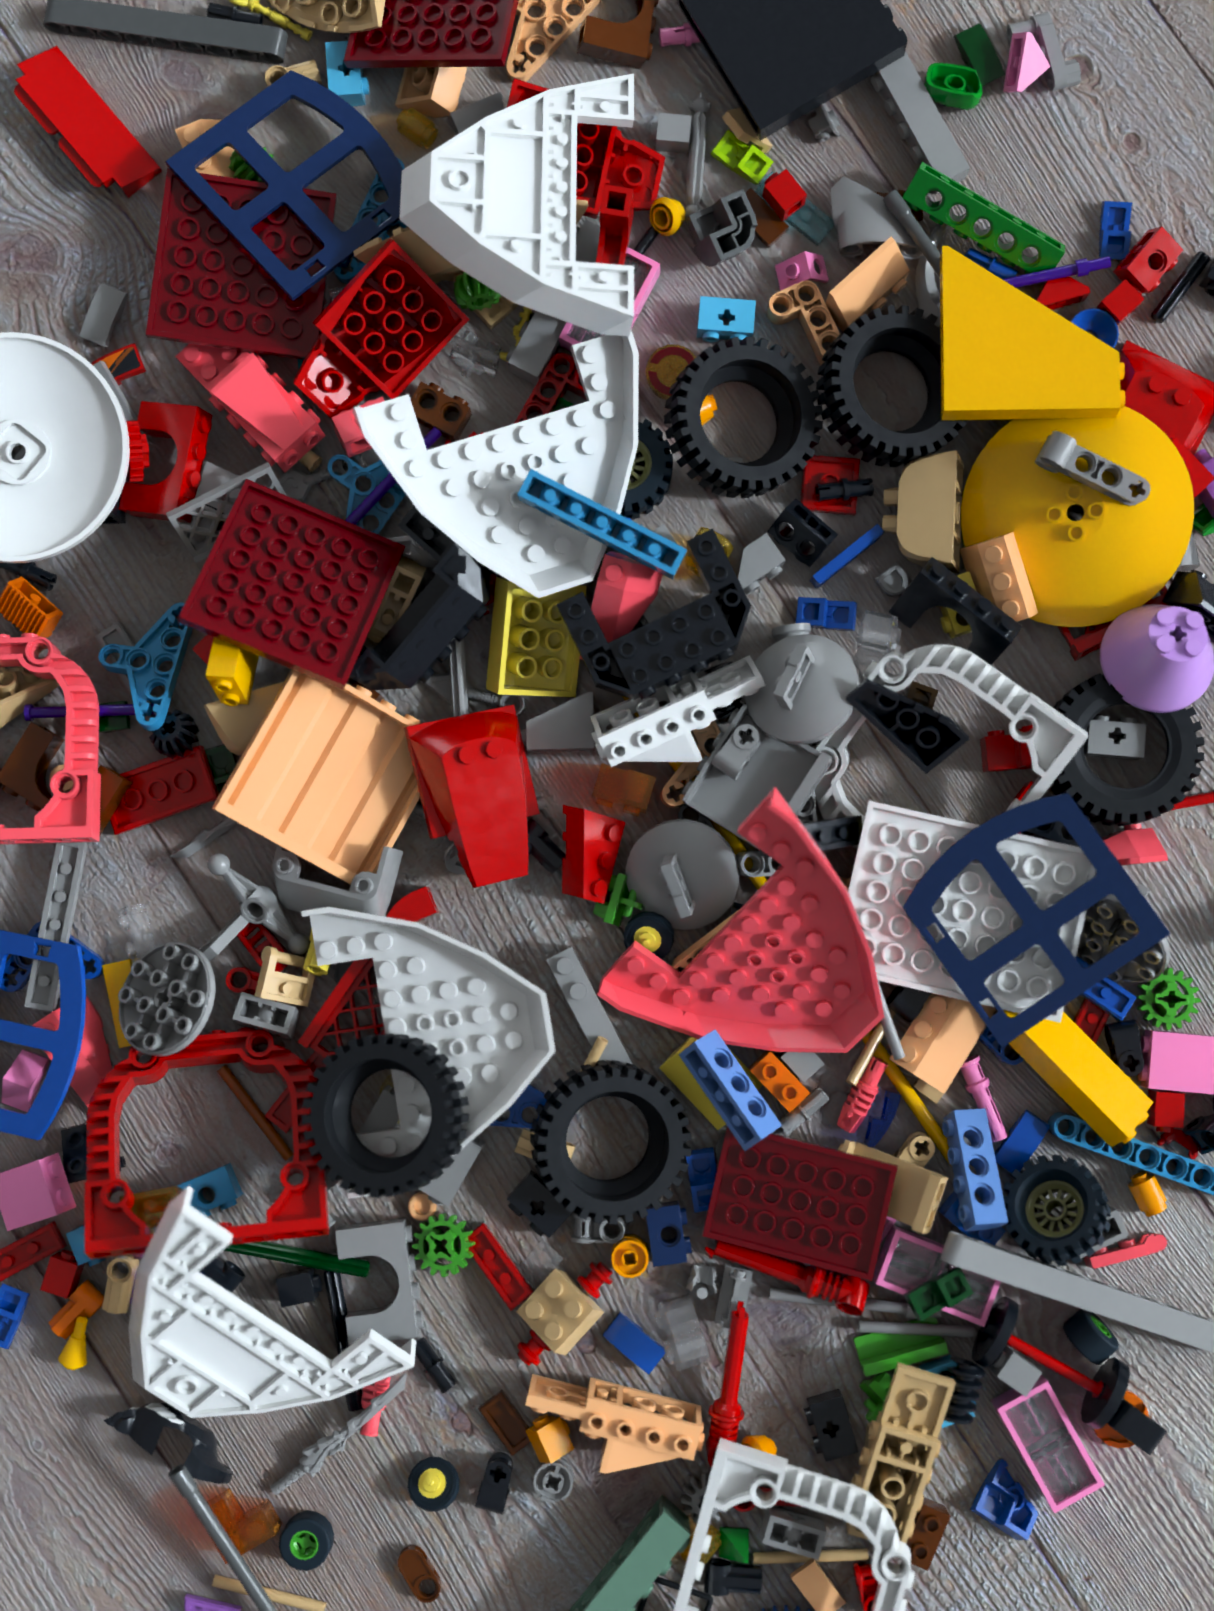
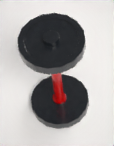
M1006 1296L1000 1298L992 1306L985 1326H980L972 1349V1360L984 1368L988 1367L999 1357L1005 1346L1008 1345L1087 1389L1081 1409V1420L1095 1430L1105 1426L1116 1413L1124 1398L1130 1377L1129 1366L1114 1357L1108 1359L1100 1367L1093 1379L1085 1376L1012 1335L1019 1313V1304Z

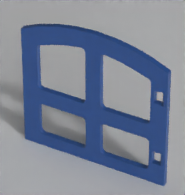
M0 930V988L6 960L10 954L55 963L59 971L60 1022L57 1031L0 1019L1 1041L50 1051L53 1055L45 1080L28 1113L25 1114L0 1108L1 1132L41 1140L67 1094L81 1049L86 1010V983L81 946ZM38 945L51 947L48 957L37 955Z

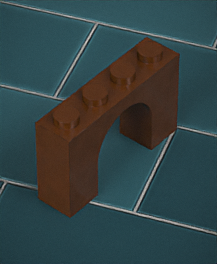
M635 0L636 17L625 23L611 22L587 15L580 27L577 54L640 69L645 60L649 61L653 44L649 43V39L656 25V17L653 16V10L657 7L659 0Z
M31 722L0 771V783L4 785L2 789L14 797L21 795L27 799L25 802L27 806L40 812L52 798L46 785L48 766L65 739L46 727ZM102 765L98 768V773L101 774L100 835L121 803L120 801L127 789L133 783L113 769Z

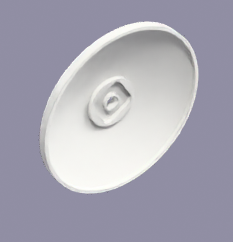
M0 333L1 563H28L44 560L70 550L84 541L105 521L113 510L122 492L129 468L130 442L127 422L122 407L108 382L92 364L74 350L54 340L28 333ZM16 446H23L26 450L25 456L20 460H14L11 455L12 450Z

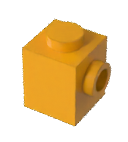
M548 1414L542 1415L532 1422L534 1426L525 1430L541 1463L552 1464L575 1449L569 1437V1427L560 1417L548 1416Z

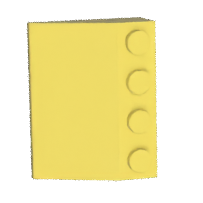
M496 577L486 681L487 690L499 695L576 697L580 653L563 621L557 604L581 592L584 593L586 598L587 586L578 585L537 598L506 578Z

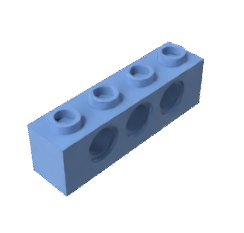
M716 1029L693 1042L679 1054L744 1151L782 1126Z
M986 1108L953 1110L943 1118L942 1130L944 1136L947 1137L949 1147L947 1156L954 1173L953 1188L955 1193L958 1194L960 1205L958 1209L959 1219L963 1223L964 1231L998 1229L1008 1223ZM963 1136L970 1141L971 1146L964 1142ZM969 1164L975 1168L976 1175L970 1171ZM974 1193L980 1196L982 1204L975 1199Z

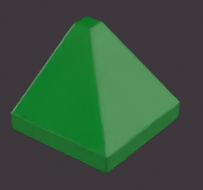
M1204 503L1194 510L1192 527L1202 536L1214 533V518Z
M720 1526L718 1556L740 1563H748L749 1528Z

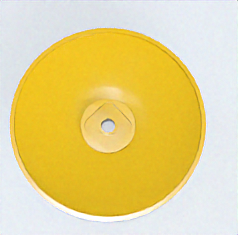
M1125 406L1120 408L1116 418L1011 420L989 440L977 457L967 478L961 505V529L965 547L1014 532L1038 613L1029 619L1062 627H1085L1113 621L1120 614L1140 607L1153 598L1165 586L1181 563L1189 544L1194 521L1192 484L1188 470L1177 448L1157 425L1142 414ZM1053 431H1059L1074 438L1077 441V445L1145 478L1150 484V494L1146 500L1134 506L1124 505L1060 472L1053 473L1041 468L1035 463V460L1048 435H1051ZM1077 458L1075 462L1077 470L1087 472V461ZM1103 471L1102 481L1106 485H1113V474ZM1134 485L1129 488L1132 490V497L1138 495L1136 492L1137 486ZM1074 504L1080 505L1084 509V516L1079 521H1072L1067 517L1068 508Z

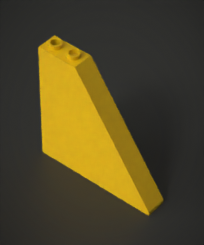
M942 246L940 254L941 420L1116 418L1120 408H1124L1125 390H1120V380L1124 379L1125 366L1124 362H1120V355L1117 350L951 247Z

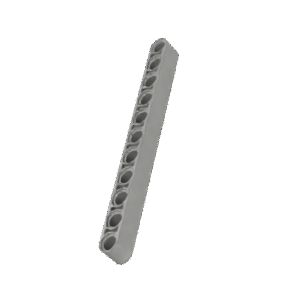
M949 1231L940 1257V1260L948 1264L1214 1353L1213 1319L1054 1265L1043 1263L1042 1261L954 1231Z

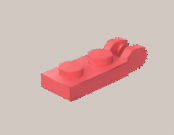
M1155 1233L1143 1234L1138 1242H1135L1134 1238L1117 1242L1119 1247L1112 1249L1104 1247L1090 1257L1087 1255L1083 1258L1087 1267L1096 1269L1157 1253L1159 1250H1165L1168 1243L1163 1235Z

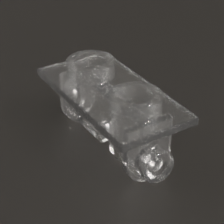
M143 904L132 906L131 912H129V908L126 906L121 909L122 914L118 916L121 930L126 931L128 942H125L126 954L129 959L133 958V963L141 960L140 956H144L151 949L155 948L153 934H141V930L151 928L147 908L144 909Z

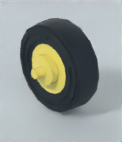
M644 911L636 914L628 921L624 930V944L628 948L634 941H637L656 956L663 959L670 952L674 943V930L671 923L664 916L655 912Z
M429 1457L421 1460L413 1467L408 1477L410 1498L416 1506L426 1511L438 1512L447 1508L455 1501L459 1492L460 1480L457 1470L449 1461L441 1457Z

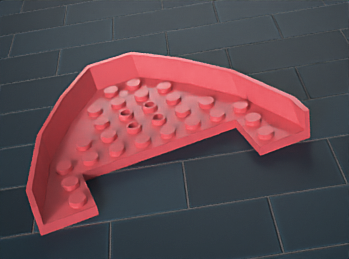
M774 787L738 827L737 833L776 860L781 866L681 972L637 941H634L602 976L596 995L621 1012L697 1039L716 1029L727 1045L775 1052L848 1053L884 1018L873 955L848 891L824 853L776 787Z

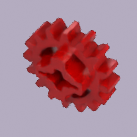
M138 420L126 421L130 442L128 482H143V469L150 466L149 445L146 434H141Z

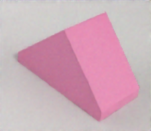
M1030 32L1012 34L1003 92H1022L1050 67L1033 34Z
M22 1049L3 1077L1 1103L28 1113L50 1059Z

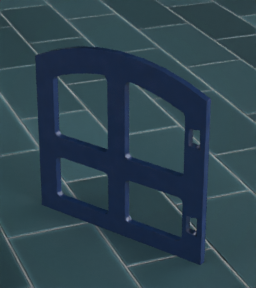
M292 70L165 161L169 169L292 301L353 256L354 250L378 237L400 219L403 168L387 142L353 106L316 81ZM290 99H295L328 118L344 132L292 171L285 172L248 133V130ZM227 146L233 148L268 186L265 191L239 210H233L196 171L198 166ZM356 150H362L379 176L389 199L350 229L342 232L303 190ZM280 206L288 207L324 246L321 251L293 271L289 270L251 230L252 227ZM384 212L389 218L377 226L373 219ZM318 262L323 268L310 276L306 270Z
M1069 793L1041 798L1017 806L993 817L970 831L951 846L930 867L915 886L903 906L905 912L1001 1047H1004L1171 934ZM1059 821L1064 825L1096 869V875L1048 909L1041 910L1000 855L996 846L999 842L1020 832ZM978 860L1022 920V926L973 960H968L935 916L932 907L955 877L971 861ZM1112 894L1138 927V933L1089 967L1083 968L1058 935V930L1101 899ZM933 923L938 926L945 936L938 943L926 928ZM1039 945L1063 976L1064 982L1061 986L1015 1017H1008L985 986L984 980L1032 946ZM986 998L990 999L998 1011L991 1018L979 1003Z

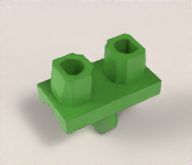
M621 873L612 875L608 891L612 892L610 901L604 904L596 902L593 913L603 918V922L620 927L623 916L631 918L633 908L642 910L643 904L636 902L637 897L634 889H631L629 893L626 883L627 875Z
M887 1372L879 1373L870 1380H863L859 1385L869 1397L863 1404L869 1409L865 1418L870 1423L872 1420L876 1421L879 1411L882 1412L887 1391L892 1381V1377Z

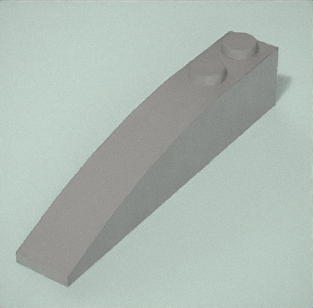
M573 946L547 959L546 961L591 1047H593L598 1036L608 1040L599 1061L604 1060L607 1064H611L612 1060L620 1061L624 1065H627V1063L633 1064L601 1000L596 995L597 993ZM619 1098L625 1110L634 1106L630 1101Z

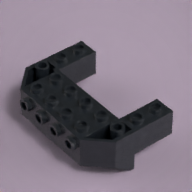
M415 506L411 508L397 526L439 563L433 569L436 573L434 578L383 639L375 644L368 637L366 638L350 678L370 690L412 688L420 683V681L425 684L435 673L432 667L437 661L443 663L453 650L449 647L454 641L461 642L470 632L467 626L473 619L479 621L489 609L485 606L490 600L488 568L475 560L431 523Z
M713 528L687 541L686 548L709 593L690 604L609 643L583 592L557 604L563 621L597 688L632 700L639 697L643 700L654 695L657 692L656 689L664 685L670 687L682 681L683 676L691 672L697 674L707 669L709 663L715 660H719V662L724 661L735 654L734 651L737 650L750 613L751 604Z

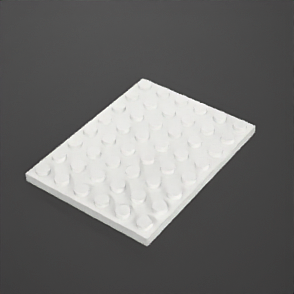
M868 801L848 893L854 909L858 913L861 927L873 955L878 981L969 1002L905 912L903 906L915 886L930 867L951 846L980 825ZM1015 834L999 842L996 846L1000 855L1041 910L1048 909L1095 876L1096 869L1080 847L1022 834ZM978 860L971 861L955 877L932 907L935 916L968 960H973L1022 926L1021 918ZM1087 910L1058 930V935L1075 958ZM935 923L926 927L937 943L945 937ZM1039 945L1032 946L984 980L985 986L1003 1010L1021 1013L1064 982L1063 976ZM989 998L979 1002L981 1005L995 1008ZM1064 1006L1045 1018V1020L1061 1023Z

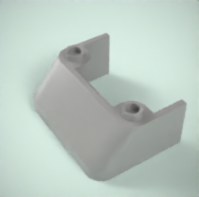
M277 845L272 868L279 903L285 909L300 913L312 908L334 907L386 917L403 851L384 846L377 874L366 871L358 873L353 878L350 890L348 891L299 878L301 871L300 858Z

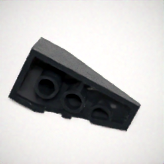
M866 679L846 696V700L925 774L970 740V737L949 717L870 679Z

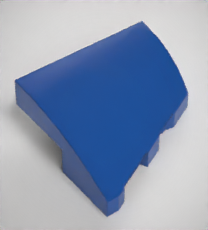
M998 1459L981 1485L970 1510L1015 1540H1028L1039 1513L1032 1502L1026 1499L1020 1483L1015 1482L1006 1469L1008 1466L1007 1462L1003 1459Z

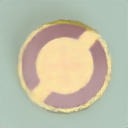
M665 345L658 348L649 357L646 365V381L650 389L653 390V393L665 400L670 398L672 394L669 391L671 386L677 382L675 379L696 356L688 348L681 345Z

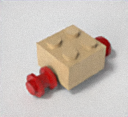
M592 1261L589 1264L591 1272L586 1277L579 1275L577 1278L581 1286L567 1272L554 1269L516 1311L532 1328L529 1331L532 1338L527 1343L519 1342L517 1345L519 1349L517 1355L524 1363L529 1366L532 1363L539 1365L541 1362L539 1355L543 1350H552L554 1353L567 1355L601 1317L604 1311L589 1295L598 1299L600 1297L599 1288L602 1284L610 1285L613 1282L610 1277L613 1272L603 1262L600 1261L596 1264Z

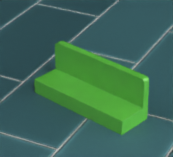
M928 1317L923 1321L914 1319L903 1322L938 1324L937 1319L933 1317ZM865 1333L853 1338L865 1377L893 1370L896 1368L897 1362L910 1365L949 1354L947 1344L942 1336Z

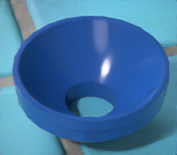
M1094 308L1086 309L1079 312L1071 320L1073 324L1086 332L1093 333L1096 338L1110 347L1114 348L1116 346L1119 336L1118 326L1113 317L1107 312Z

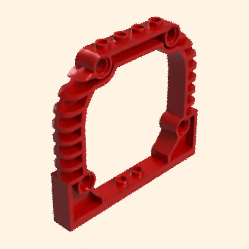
M250 1027L240 1028L237 1032L228 1033L223 1030H213L206 1035H198L187 1047L177 1053L161 1057L152 1056L146 1063L139 1062L140 1057L145 1053L131 1047L128 1055L129 1058L116 1064L114 1069L100 1080L90 1099L87 1112L85 1254L90 1259L144 1254L154 1235L150 1234V1228L131 1211L135 1201L134 1193L127 1183L120 1179L119 1122L123 1104L136 1085H147L159 1081L172 1068L242 1062L248 1070L254 1073H276L289 1089L292 1111L293 1162L286 1164L280 1172V1180L284 1190L274 1204L266 1211L267 1223L232 1226V1223L229 1222L217 1223L232 1234V1240L229 1245L329 1235L326 1169L321 1170L316 1164L322 1159L321 1154L314 1156L310 1154L308 1148L316 1145L314 1139L305 1140L303 1132L311 1131V1123L302 1124V1115L310 1114L311 1108L302 1107L305 1098L313 1097V1093L306 1091L308 1083L317 1082V1080L313 1076L311 1069L300 1057L282 1046L275 1045L270 1033L265 1030H254ZM260 1043L268 1045L267 1049L263 1052L254 1051L255 1046ZM297 1173L304 1176L302 1182L297 1185L288 1183L289 1178L293 1174ZM117 1191H123V1199L117 1203H112V1195Z

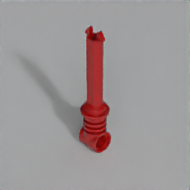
M718 1241L715 1250L705 1247L704 1251L711 1259L713 1255L799 1286L801 1292L805 1293L808 1299L818 1298L821 1295V1300L828 1298L829 1303H832V1300H834L836 1308L846 1314L855 1316L863 1314L870 1285L861 1278L844 1276L841 1280L840 1275L836 1274L833 1277L832 1272H829L827 1275L826 1270L817 1266L809 1265L803 1267L771 1254Z
M738 1301L736 1310L731 1311L720 1396L709 1406L708 1410L711 1422L709 1436L706 1441V1452L711 1468L716 1454L714 1452L717 1450L720 1438L737 1443L739 1422L744 1418V1411L737 1401L749 1315L745 1312V1307H743L744 1301Z

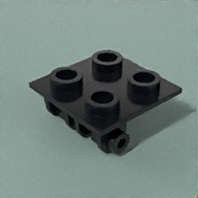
M87 1124L61 1130L63 1167L68 1183L87 1180ZM120 1156L121 1171V1168L126 1167L124 1156Z

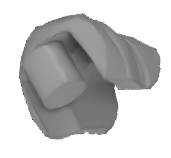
M691 1265L690 1277L685 1288L686 1292L697 1300H702L709 1295L716 1294L715 1280L717 1275L715 1267Z

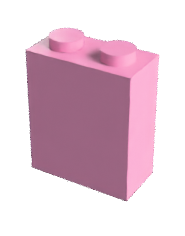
M1145 1030L1144 1036L1142 1035L1140 1039L1144 1068L1138 1074V1080L1141 1081L1142 1087L1214 1095V1036Z
M59 1153L0 1173V1211L7 1231L76 1208Z

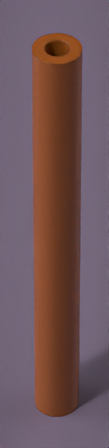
M224 1065L217 1071L284 1161H287L293 1156L291 1149L228 1066Z

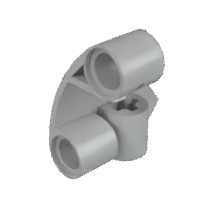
M844 176L830 189L832 215L838 233L840 256L844 258L857 257L863 253L864 244L884 243L890 237L896 241L904 259H917L923 255L902 224L896 220L886 206L882 196Z

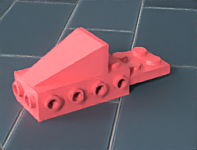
M188 344L175 356L212 395L208 400L219 412L224 409L228 413L225 418L236 430L241 427L246 432L243 437L253 448L257 445L260 446L263 450L260 455L269 462L270 466L276 463L286 473L326 436L318 425L321 422L320 418L310 408L305 411L301 407L304 402L293 390L288 393L284 389L286 383L277 373L274 372L270 375L267 372L269 366L258 354L255 356L253 353L250 354L246 351Z

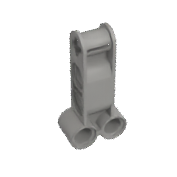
M1053 431L1051 435H1048L1035 460V463L1041 468L1053 473L1060 472L1124 505L1134 506L1146 500L1150 494V484L1145 478L1077 445V441L1074 438L1059 431ZM1077 458L1087 461V472L1077 470L1075 466ZM1103 471L1113 474V485H1106L1102 481ZM1135 485L1137 486L1136 492L1138 495L1132 497V490L1129 488Z

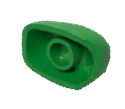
M933 63L928 67L924 85L934 102L964 110L973 109L979 104L983 88L977 70L948 63Z

